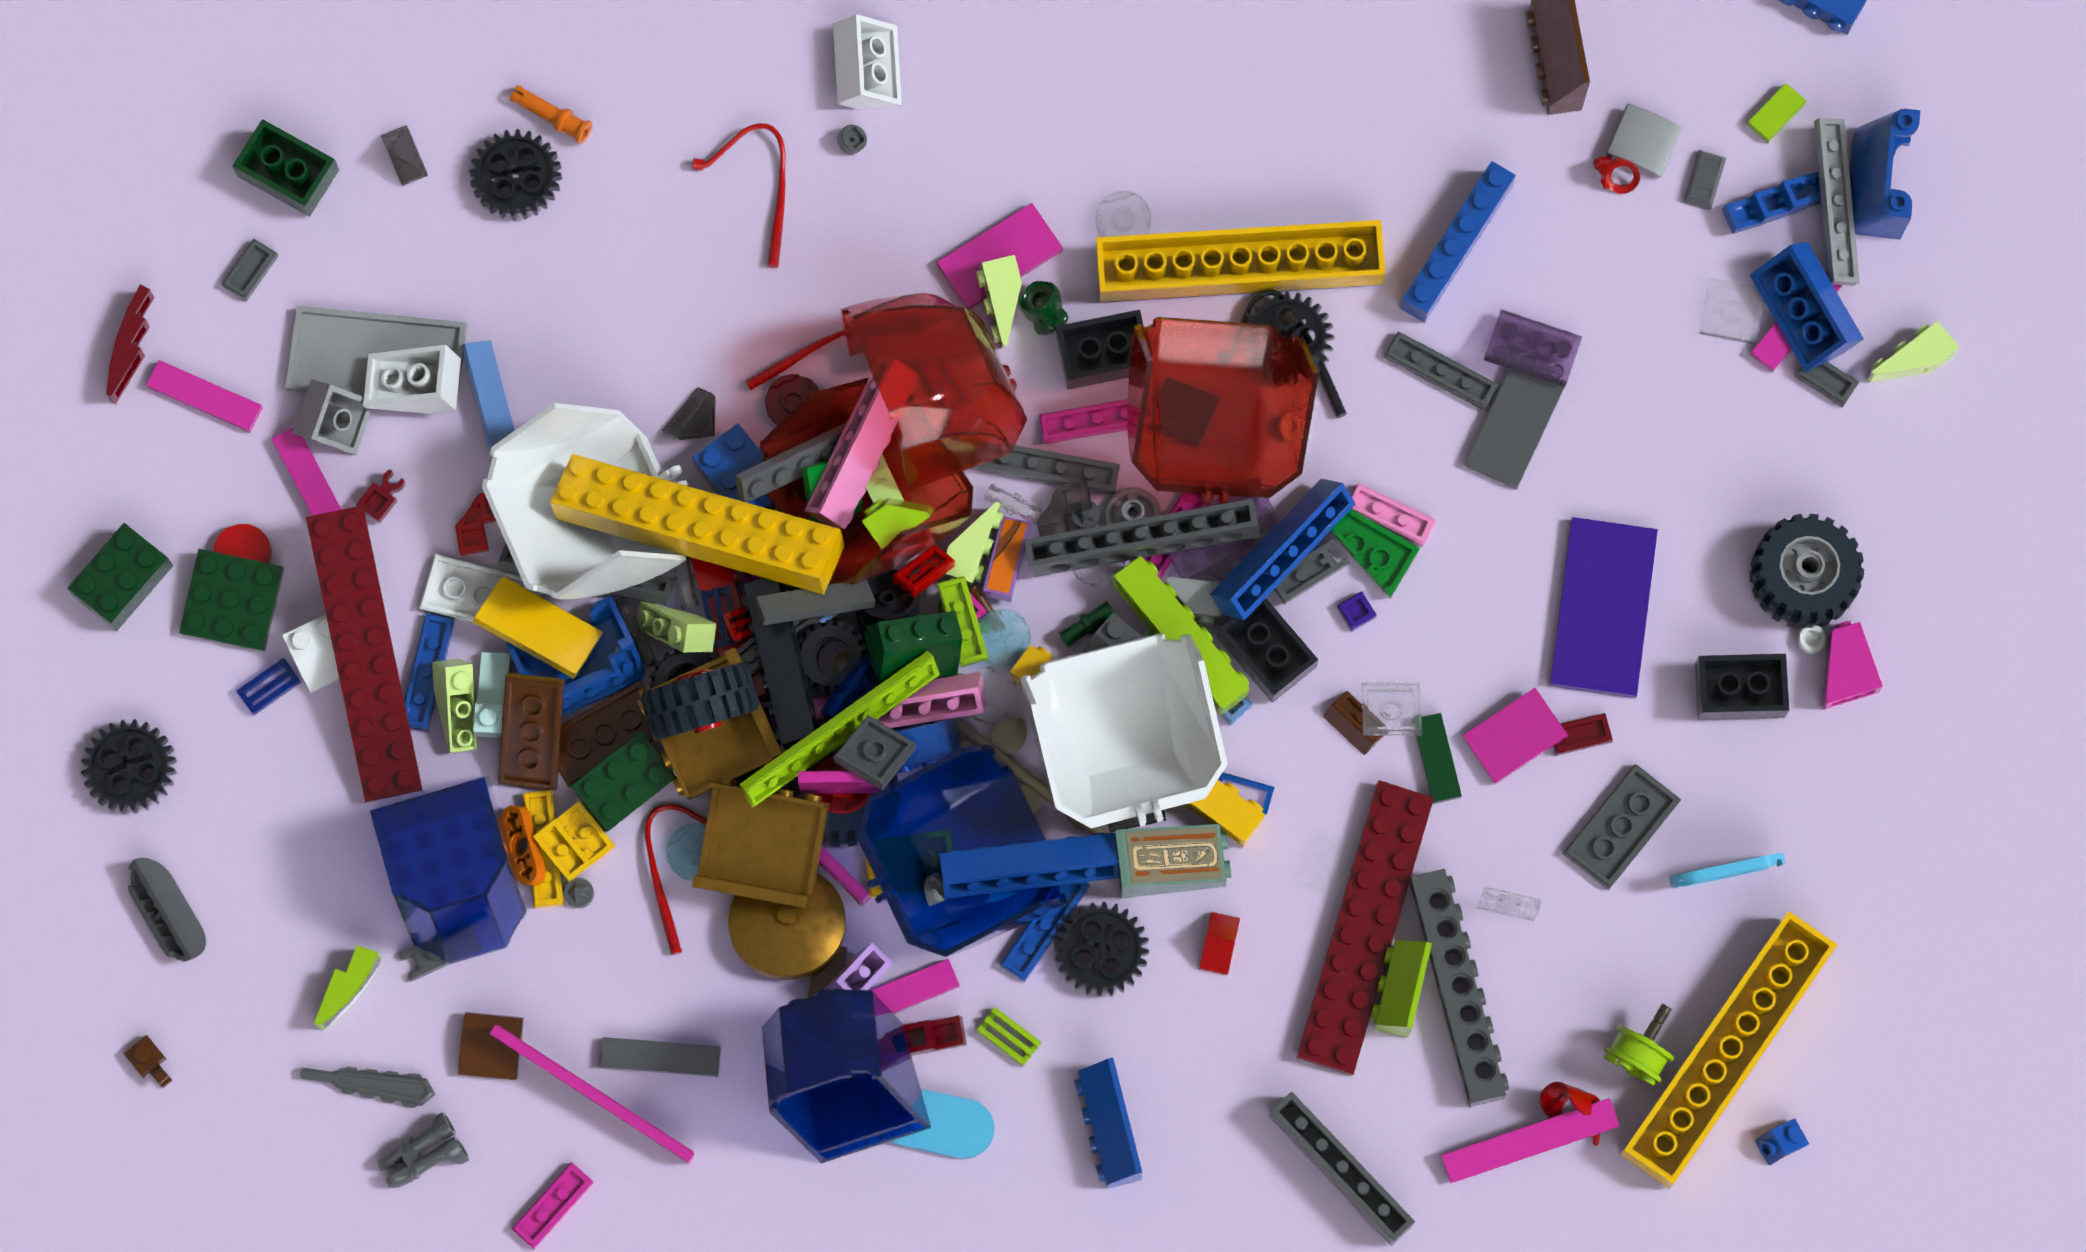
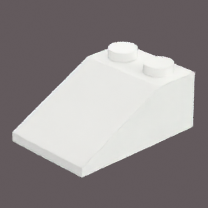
M447 345L368 354L363 406L369 409L425 414L456 411L461 358Z

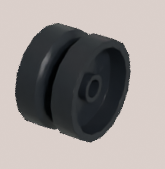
M891 568L878 569L866 574L863 578L867 579L875 598L874 608L856 610L857 627L863 635H865V630L877 622L919 616L920 595L918 594L913 598L909 595V590L904 591L900 583L896 584L893 582V575L899 570Z

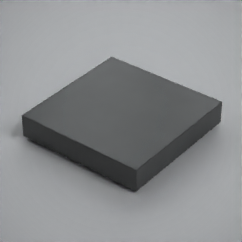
M867 715L833 758L836 764L882 791L917 748L915 742Z

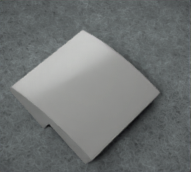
M1627 104L1605 154L1613 159L1622 158L1629 160L1642 171L1656 179L1660 178L1665 171L1683 127L1653 112Z

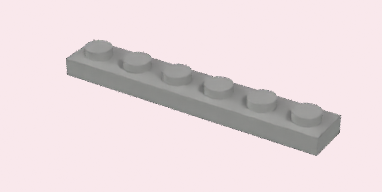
M1818 118L1814 121L1828 278L1833 285L1855 286L1860 281L1845 119Z

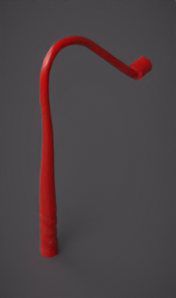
M757 123L738 132L707 162H705V159L693 158L692 169L703 171L704 168H708L750 131L767 129L774 134L780 150V171L767 267L778 268L785 208V146L782 136L774 126L767 123Z
M872 324L848 327L798 350L745 382L752 391L755 387L764 384L774 378V376L779 375V373L781 374L822 346L851 332L873 330L880 333L882 337L888 336L883 328Z
M664 804L654 808L649 814L645 824V842L654 891L667 942L669 943L671 955H677L682 953V949L656 865L651 842V823L656 814L664 810L683 812L706 825L707 819L684 806Z

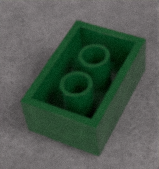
M263 119L233 164L237 177L309 217L339 171L334 158Z
M123 523L67 589L74 598L115 631H118L170 571L173 564L166 555L127 524Z
M640 731L569 787L603 830L608 832L677 777L671 769H667L663 759Z

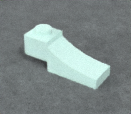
M481 652L478 693L474 712L473 733L475 737L501 738L505 676L511 670L510 653Z

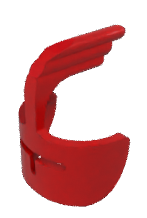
M1563 1082L1548 1084L1539 1096L1540 1107L1549 1118L1561 1114L1563 1106L1568 1099L1575 1109L1585 1116L1591 1115L1592 1103L1600 1101L1597 1096ZM1601 1133L1591 1136L1594 1146H1598Z

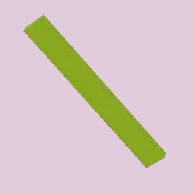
M926 651L741 782L739 785L747 803L752 808L796 778L800 771H806L844 744L867 715L876 720L938 677L940 673L933 655Z

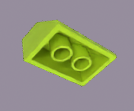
M880 498L867 507L865 511L866 516L862 522L883 550L928 519L934 510L930 505L892 498L884 502Z
M1395 940L1393 948L1387 947L1384 964L1389 965L1387 976L1381 975L1377 992L1382 993L1380 1004L1374 1003L1370 1019L1375 1021L1374 1030L1406 1038L1409 1037L1415 1019L1432 943Z

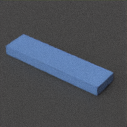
M491 340L464 343L461 348L487 448L490 453L491 447L512 433L514 427Z

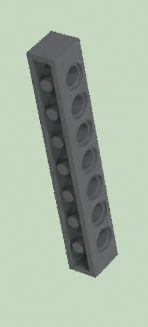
M1247 499L1025 539V546L1031 574L1033 577L1134 560L1139 556L1145 558L1261 536L1254 500Z
M1445 868L1412 876L1409 884L1425 942L1432 943L1429 959L1469 1107L1502 1100L1506 1096L1505 1091L1509 1090V1084L1506 1074L1500 1073L1498 1062H1501L1502 1059L1498 1045H1493L1490 1034L1494 1033L1490 1016L1485 1017L1482 1006L1486 1005L1484 991L1482 988L1477 989L1474 978L1479 976L1477 965L1474 959H1469L1467 949L1471 948L1470 939L1467 931L1462 932L1459 921L1463 920V914L1460 904H1454L1452 893H1455L1456 889L1452 875L1447 876ZM1439 896L1444 900L1445 906L1441 909H1435L1430 905L1429 899ZM1441 924L1449 925L1452 928L1453 934L1449 937H1442L1437 932V927ZM1449 952L1456 953L1460 957V963L1457 965L1448 964L1445 961V954ZM1457 980L1464 981L1468 986V991L1459 994L1453 990L1452 983ZM1465 1008L1471 1009L1475 1013L1476 1019L1472 1022H1466L1460 1017V1011ZM1471 1037H1478L1483 1042V1048L1472 1050L1468 1046L1467 1040ZM1479 1065H1485L1490 1069L1491 1076L1487 1079H1481L1476 1075L1475 1068Z

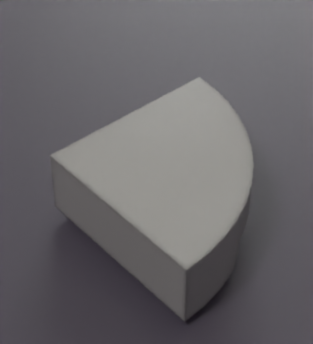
M937 871L928 876L924 883L925 896L929 906L947 900L944 898L942 878Z

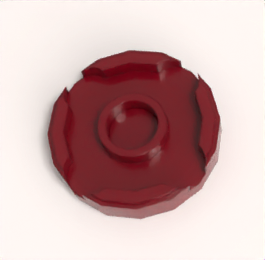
M798 374L781 376L770 385L765 397V407L768 417L776 426L783 430L799 431L815 423L821 413L822 398L819 388L811 379L799 376Z

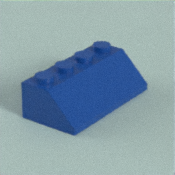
M1808 242L1789 245L1749 275L1805 372L1844 354L1864 339Z
M1113 1057L1078 1070L1079 1079H1075L1074 1083L1078 1097L1084 1096L1086 1107L1081 1108L1085 1126L1091 1124L1093 1136L1088 1138L1092 1154L1098 1153L1101 1164L1096 1165L1099 1182H1105L1107 1189L1141 1181L1143 1172Z

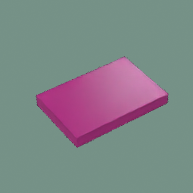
M1536 687L1463 735V738L1495 784L1568 737V734Z
M800 771L798 773V785L801 794L889 793V783L881 791L850 771Z

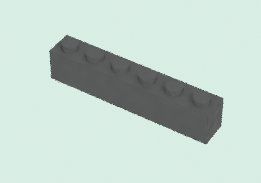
M1292 1091L1270 1111L1269 1117L1391 1246L1414 1225L1415 1221Z

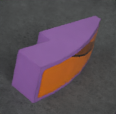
M1003 516L983 588L985 597L1012 602L1025 551V539L1028 538L1031 522Z

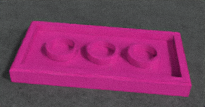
M1033 203L939 260L937 266L967 310H970L987 298L984 287H979L976 277V271L980 270L979 265L982 262L1015 255L1020 277L1063 252V247Z

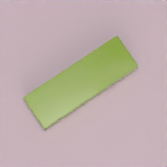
M965 576L937 583L944 612L956 611L962 634L960 667L989 660Z

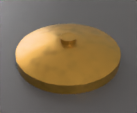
M817 873L810 908H801L735 895L729 911L728 926L733 947L740 959L748 967L769 978L795 980L818 972L835 957L845 937L846 915L838 891L825 877Z

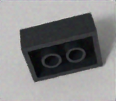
M1140 309L1056 326V339L1067 390L1151 373L1152 361Z
M1267 598L1245 620L1232 618L1220 627L1217 632V639L1272 703L1317 668L1319 659Z
M1786 654L1698 656L1695 662L1698 720L1786 717L1790 710Z

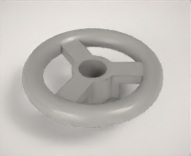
M1128 487L1117 491L1110 497L1105 506L1104 520L1105 524L1108 525L1146 518L1144 516V506L1137 500V496L1149 503L1153 516L1161 515V508L1156 498L1148 491L1137 487ZM1128 496V500L1122 505L1121 516L1113 520V509L1116 503ZM1130 510H1135L1138 515L1130 517L1127 513Z

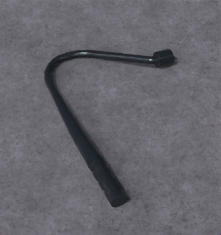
M1271 289L1262 291L1252 298L1244 311L1230 351L1226 350L1216 354L1219 364L1231 361V357L1235 354L1243 333V326L1246 325L1247 315L1250 314L1256 302L1265 296H1274L1275 293L1282 300L1284 299V294ZM1303 321L1300 322L1299 327L1304 325ZM1305 332L1303 337L1306 344L1312 343L1313 339L1309 332ZM1320 360L1319 365L1322 371L1317 370L1336 418H1341L1347 412L1344 409V405H1342L1343 403L1339 398V394L1324 361Z

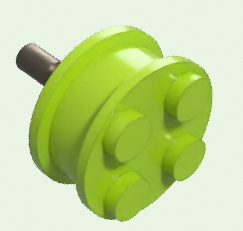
M1661 1004L1653 1017L1654 1020L1650 1022L1643 1035L1618 1024L1616 1030L1619 1033L1610 1047L1605 1046L1603 1049L1605 1052L1603 1058L1615 1066L1623 1067L1626 1069L1627 1074L1639 1081L1643 1080L1651 1086H1654L1655 1083L1660 1084L1662 1079L1659 1075L1667 1061L1673 1062L1674 1056L1658 1046L1654 1039L1672 1009L1665 1004Z

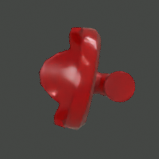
M1599 156L1593 160V165L1601 176L1600 182L1604 189L1608 188L1615 193L1626 194L1638 186L1640 171L1633 162L1622 158L1612 159L1609 156ZM1624 166L1631 169L1633 172L1632 181L1626 185H1618L1613 182L1611 174L1615 168Z

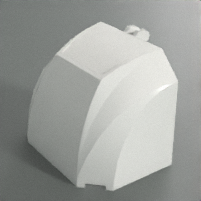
M553 403L491 447L489 456H492L488 478L483 479L482 489L525 588L550 595L556 599L598 596L643 583L686 561L687 556L558 520L555 517L550 501L572 454L668 481L681 475L682 469L680 465L673 466L662 472L647 437L619 410ZM687 480L677 482L678 484L689 486Z
M1154 634L1045 662L1040 665L1041 672L1031 678L1030 675L1020 678L1046 780L1057 810L1089 828L1137 817L1141 827L1146 825L1145 814L1154 813L1157 822L1163 821L1161 810L1206 799L1228 763L1205 663L1191 635L1183 634L1180 636L1181 640L1166 639L1165 634Z

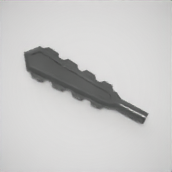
M302 1067L300 1076L301 1079L333 1084L345 1094L352 1095L355 1092H359L362 1097L369 1099L378 1096L383 1102L394 1103L395 1101H401L403 1106L415 1108L418 1105L423 1106L436 1095L426 1078H422L420 1074L413 1073L400 1076L398 1072L386 1071L384 1074H379L375 1069H366L364 1072H359L356 1067H346L344 1070L334 1072Z

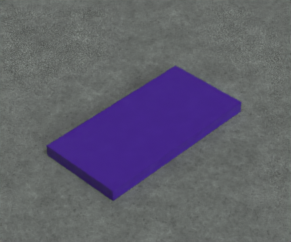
M1572 517L1550 686L1629 698L1637 697L1658 529Z

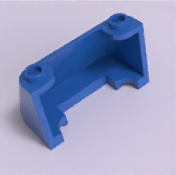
M1900 109L1858 127L1852 139L1849 170L1855 234L1900 240L1906 230L1912 215V199L1905 191L1891 189L1893 157L1900 146H1909L1911 136L1918 130L1921 110Z
M612 595L595 602L589 609L588 613L591 621L588 624L602 631L603 634L574 679L511 643L505 642L519 674L565 679L562 716L621 691L642 680L645 675V668Z

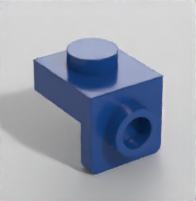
M1795 1118L1769 1130L1755 1140L1768 1165H1772L1809 1145Z

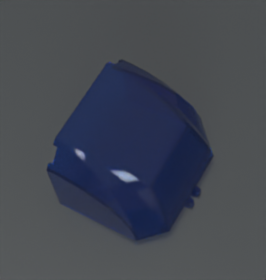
M991 745L962 747L868 797L856 836L876 877L868 881L867 884L869 888L880 886L883 892L875 898L876 903L888 902L908 944L944 957L960 953L989 941L1067 903V896L1064 893L1061 894L1060 886L1057 885L949 898L941 903L932 906L928 905L924 883L928 876L937 871L942 878L939 853L1046 840L1012 769L1008 765L1004 767L1000 765L993 756L996 752Z

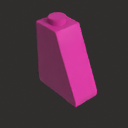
M1851 621L1841 622L1834 626L1835 629L1828 636L1822 698L1824 710L1877 694L1883 687L1860 622L1851 624Z

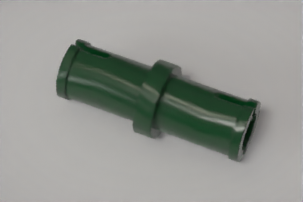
M1105 601L1086 615L1084 613L1079 615L1080 619L1058 633L1066 646L1070 647V645L1087 634H1094L1096 632L1095 629L1101 626L1115 612L1110 604Z

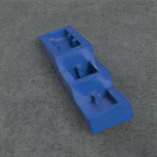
M1819 172L1783 181L1779 186L1756 192L1750 198L1726 204L1722 211L1732 234L1784 218L1820 204Z

